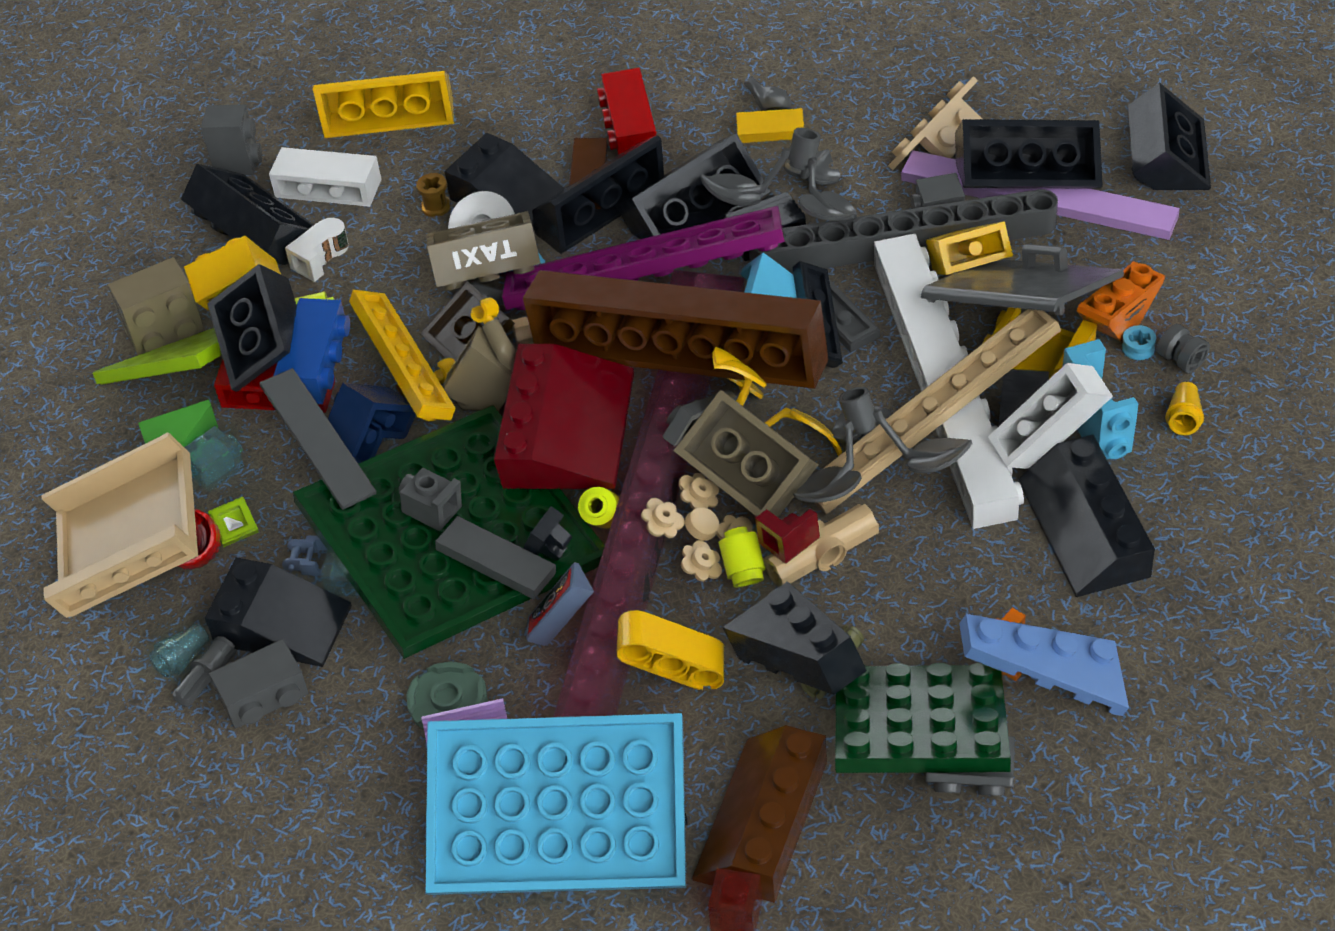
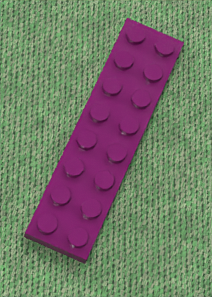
M774 206L535 265L533 271L523 274H514L513 271L506 272L502 295L506 310L512 308L526 310L523 296L539 270L638 281L639 277L651 274L655 277L665 276L672 273L674 269L684 266L689 268L702 267L709 260L721 257L725 260L735 259L749 250H772L778 246V243L785 242L779 208Z

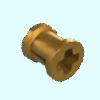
M429 173L420 177L416 187L423 199L421 202L422 213L429 217L443 216L451 208L450 199L445 194L447 189L445 177L438 173Z

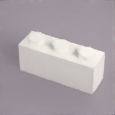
M281 147L269 173L276 198L369 207L382 180L376 156Z
M1066 363L992 432L988 438L1007 467L1030 469L1056 444L1064 442L1113 396L1093 366Z

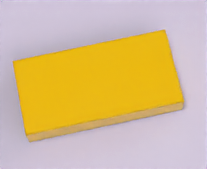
M802 108L736 113L737 134L742 143L792 140L794 130L796 128H804Z

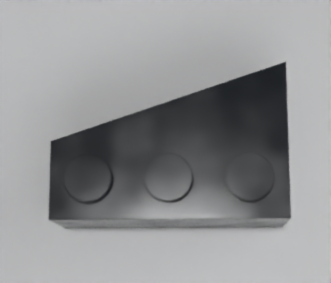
M788 581L771 591L769 595L722 627L739 660L747 664L751 661L765 665L767 671L775 674L779 671L793 675L797 682L833 695L867 671L851 636Z

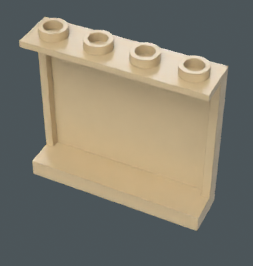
M166 433L42 495V500L56 511L58 581L44 587V600L66 618L75 616L198 556L190 452L170 433Z

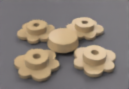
M695 473L693 476L684 475L678 482L682 490L680 498L682 501L690 503L693 509L686 515L685 520L681 514L676 512V506L673 503H663L658 498H651L647 502V509L642 511L641 518L647 522L648 532L655 537H660L664 534L667 538H674L677 530L682 529L685 524L687 531L698 540L692 546L686 545L682 549L684 558L681 561V568L687 574H694L695 578L701 582L706 581L708 577L717 579L722 574V567L718 563L720 555L717 551L711 550L704 541L711 540L715 535L723 539L725 538L724 532L737 527H747L748 532L755 531L752 530L753 525L751 521L743 516L736 519L732 515H726L723 522L719 524L716 514L708 509V507L714 508L717 506L718 499L716 495L719 493V487L711 480L705 479L701 473Z

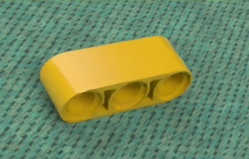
M634 610L620 615L617 632V657L621 662L697 690H703V686H711V689H717L723 685L724 644L720 640L644 611Z

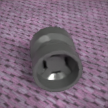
M1175 323L1165 331L1157 346V353L1166 360L1176 361L1177 366L1188 374H1191L1203 364L1210 350L1209 342L1200 336H1191L1190 331L1179 323Z

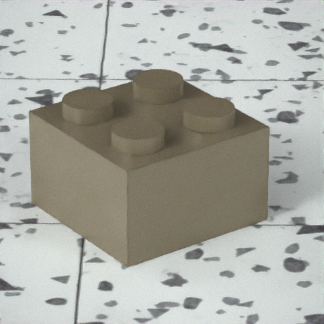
M174 257L107 284L124 332L137 355L204 331L190 284Z

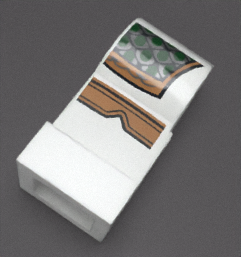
M337 218L323 219L287 245L285 250L290 269L313 282L323 276L322 266L333 257L342 255L348 249L349 243L344 223Z

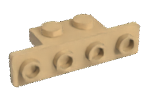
M974 76L965 85L959 81L946 96L951 100L946 103L942 99L929 112L933 119L930 122L923 119L910 132L915 137L911 142L905 137L892 151L896 158L888 165L890 169L894 170L918 143L933 155L952 158L956 154L955 132L962 119H982L962 99L977 83L978 80Z

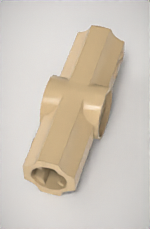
M858 504L826 523L818 520L820 538L787 564L773 554L763 558L765 570L769 578L779 587L787 581L791 584L817 568L824 572L831 569L830 565L837 566L840 564L848 550L879 533V524L871 509L866 504Z

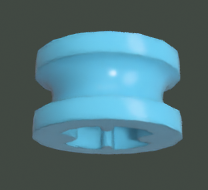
M1137 325L1129 327L1124 331L1122 352L1125 356L1133 360H1145L1154 354L1156 334L1152 329Z

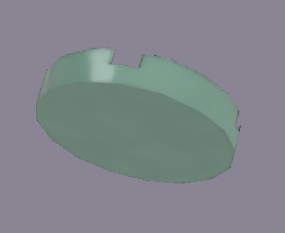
M452 661L437 663L426 668V673L422 674L420 678L417 675L411 681L406 694L409 714L415 724L424 729L422 716L488 702L487 688L482 676L475 673L474 668L469 665Z

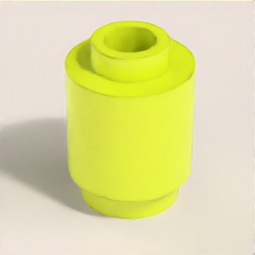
M592 487L586 490L579 499V514L588 524L599 528H611L615 526L614 522L621 498L616 493L603 487ZM602 501L603 508L600 512L596 513V507ZM621 502V507L619 510L620 519L622 518L624 513L623 502Z
M737 527L724 532L725 538L721 539L718 544L727 579L732 580L733 587L739 588L763 581V571L766 568L757 533L748 532L747 527Z

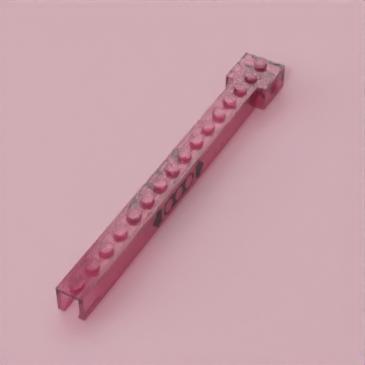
M674 270L670 281L671 285L736 292L745 291L744 277ZM658 370L593 583L592 589L594 592L589 597L553 717L612 716L617 714L630 665L621 662L617 657L618 619L620 615L628 611H646L666 541L664 534L660 537H655L648 532L647 522L641 518V513L644 509H647L646 504L651 498H658L663 503L671 502L676 505L680 491L678 482L684 476L688 463L674 452L677 445L673 446L662 436L669 426L666 423L667 419L677 406L692 403L696 399L706 398L712 376Z

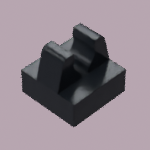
M550 507L530 533L523 549L537 556L542 553L558 561L566 551V546L572 540L571 534L560 525L564 515Z

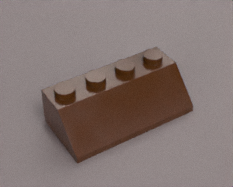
M785 725L747 739L694 871L693 881L769 902H776L827 764L826 735Z

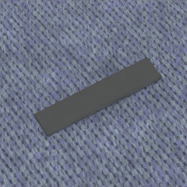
M293 368L260 382V387L342 510L376 494L375 488Z

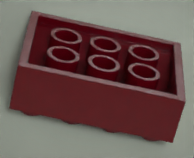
M518 344L494 457L502 487L511 489H590L592 487L615 489L634 379V368L557 344Z

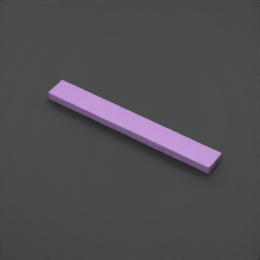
M912 150L901 172V181L915 184L916 179L957 173L964 194L978 198L1040 189L1049 190L1058 197L1057 215L1167 240H1170L1179 217L1180 208L1094 189L963 188L956 167V159Z

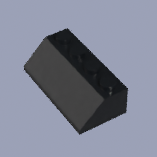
M962 119L955 132L956 167L963 188L1101 189L1103 187L1099 120Z
M734 133L717 141L616 205V208L631 233L638 239H644L725 219L724 215L731 213L735 208L747 207L730 204L715 197L702 183L701 174L705 176L739 174L752 179L757 186L761 185L764 179L737 133ZM767 188L764 193L760 194V196L763 197L764 195L771 192L770 189Z
M656 135L634 145L534 208L532 214L535 234L557 252L563 254L620 217L621 214L616 205L664 176L661 138ZM589 198L600 205L601 209H595V204Z
M196 164L181 197V200L192 208V214L212 222V229L221 234L229 235L233 239L243 236L248 237L272 256L277 264L286 265L289 263L285 247L314 226L313 223L246 175L202 164Z
M1094 434L1056 444L1019 478L1022 490L1076 597L1151 577L1155 548Z

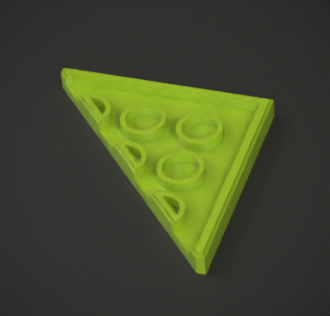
M211 328L96 370L92 374L96 384L103 385L202 368L222 354L215 329Z

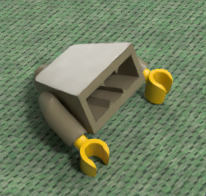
M490 297L480 300V305L473 307L471 310V318L475 322H483L484 326L482 328L477 327L456 361L449 357L437 363L440 369L434 371L441 384L444 383L443 388L449 398L455 400L463 410L481 411L494 405L499 412L508 395L517 351L507 337L499 320H494L499 313V306Z

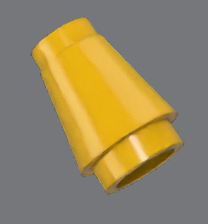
M1182 382L1176 386L1165 415L1167 424L1176 434L1191 435L1204 422L1198 388L1191 382Z

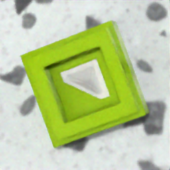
M243 496L208 511V515L213 518L220 530V541L223 547L259 533Z

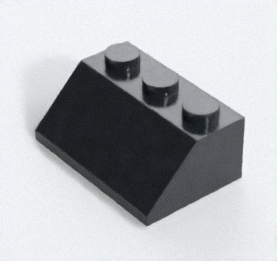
M1159 82L1128 105L1132 173L1137 181L1147 184L1153 190L1211 189L1204 119Z

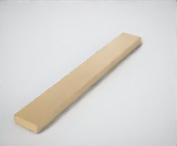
M1026 309L889 416L886 421L906 447L911 449L1061 331L1059 322L1045 311ZM880 424L853 445L854 468L851 471H858L862 476L858 486L841 498L827 502H814L826 515L903 455ZM846 451L824 468L832 466L843 467L846 463Z

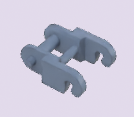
M307 535L306 539L289 540L287 547L291 550L290 558H286L282 562L284 569L290 572L301 571L302 575H330L331 568L328 564H323L322 568L319 569L317 562L311 561L313 553H317L318 550H327L318 536ZM299 553H307L306 559L298 558Z

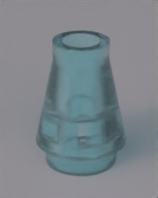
M194 623L189 628L155 643L154 650L149 654L152 665L164 677L170 678L174 674L180 675L201 648L209 642L208 633L201 625Z

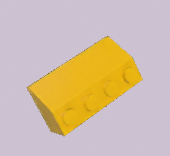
M445 71L313 85V93L324 138L454 124L452 90L449 75Z

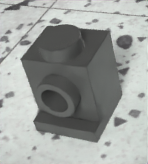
M422 467L415 476L407 474L400 483L399 494L402 513L438 531L462 507L461 482L455 478L449 481Z

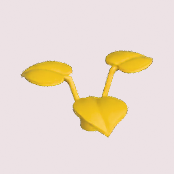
M715 347L712 352L714 369L731 370L741 374L745 379L727 378L736 383L740 389L736 401L744 406L749 392L762 399L764 394L752 381L763 388L767 386L766 382L735 356L719 347ZM784 408L764 422L771 427L786 417L805 423L826 436L838 456L842 454L839 443L824 424L795 408Z

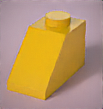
M1005 221L958 230L926 239L932 269L939 275H949L1013 256Z

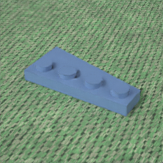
M966 614L959 623L964 657L1013 676L1017 672L1029 675L1036 685L1049 690L1054 685L1074 693L1073 699L1088 705L1092 701L1099 702L1108 706V712L1114 715L1123 716L1129 709L1115 641Z

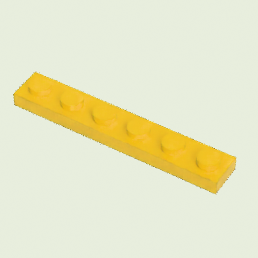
M353 290L349 303L416 416L426 421H435L436 419L451 420L456 409L386 294Z

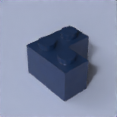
M342 383L340 390L334 398V404L328 420L359 464L376 456L383 438H406L416 414L408 400L389 387Z

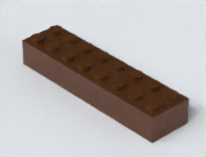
M539 270L523 296L534 344H557L625 366L745 380L737 372L727 369H714L712 352L715 347H719L754 370L766 383L815 389L828 362L820 300Z

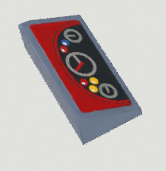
M574 562L528 616L526 631L528 642L543 646L550 644L594 592L579 563Z

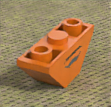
M1133 261L1123 269L1124 277L1102 286L1080 303L1077 308L1078 314L1083 320L1097 324L1098 331L1118 341L1123 340V334L1126 329L1141 323L1165 280V275L1154 271L1146 264Z

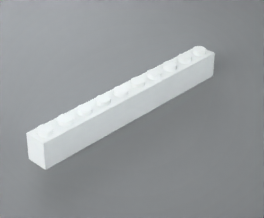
M916 234L874 241V266L921 391H923L964 359L968 352L965 346H960L958 343L959 331L956 321L949 320L948 302L936 300L932 303L928 302L927 299L921 298L923 288L928 284L938 281V276L935 270L930 271L927 248L925 246L920 247ZM979 395L936 428L939 438L972 440L973 444L968 451L949 467L973 529L1018 520L1019 505L1024 504L1021 484L1013 482L1012 467L1005 465L988 438L998 427L996 425L991 426L988 401L986 398L981 399Z

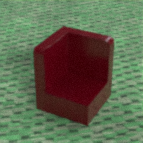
M767 509L755 517L759 544L785 564L820 538L818 515L812 509H809L800 517L791 513L783 520Z

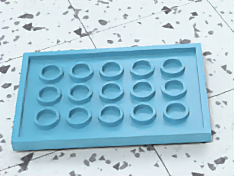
M682 713L428 721L426 894L686 888Z

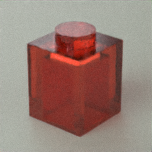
M717 868L708 904L711 931H756L763 902L761 875Z

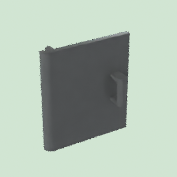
M1025 244L1022 249V261L1001 259L960 271L926 285L922 290L921 298L927 299L928 302L932 303L936 300L1051 311L1055 312L1056 315L1062 316L1065 312L1064 303L1124 277V270L1068 265L1067 249L1065 247ZM1036 254L1053 255L1054 264L1035 262Z

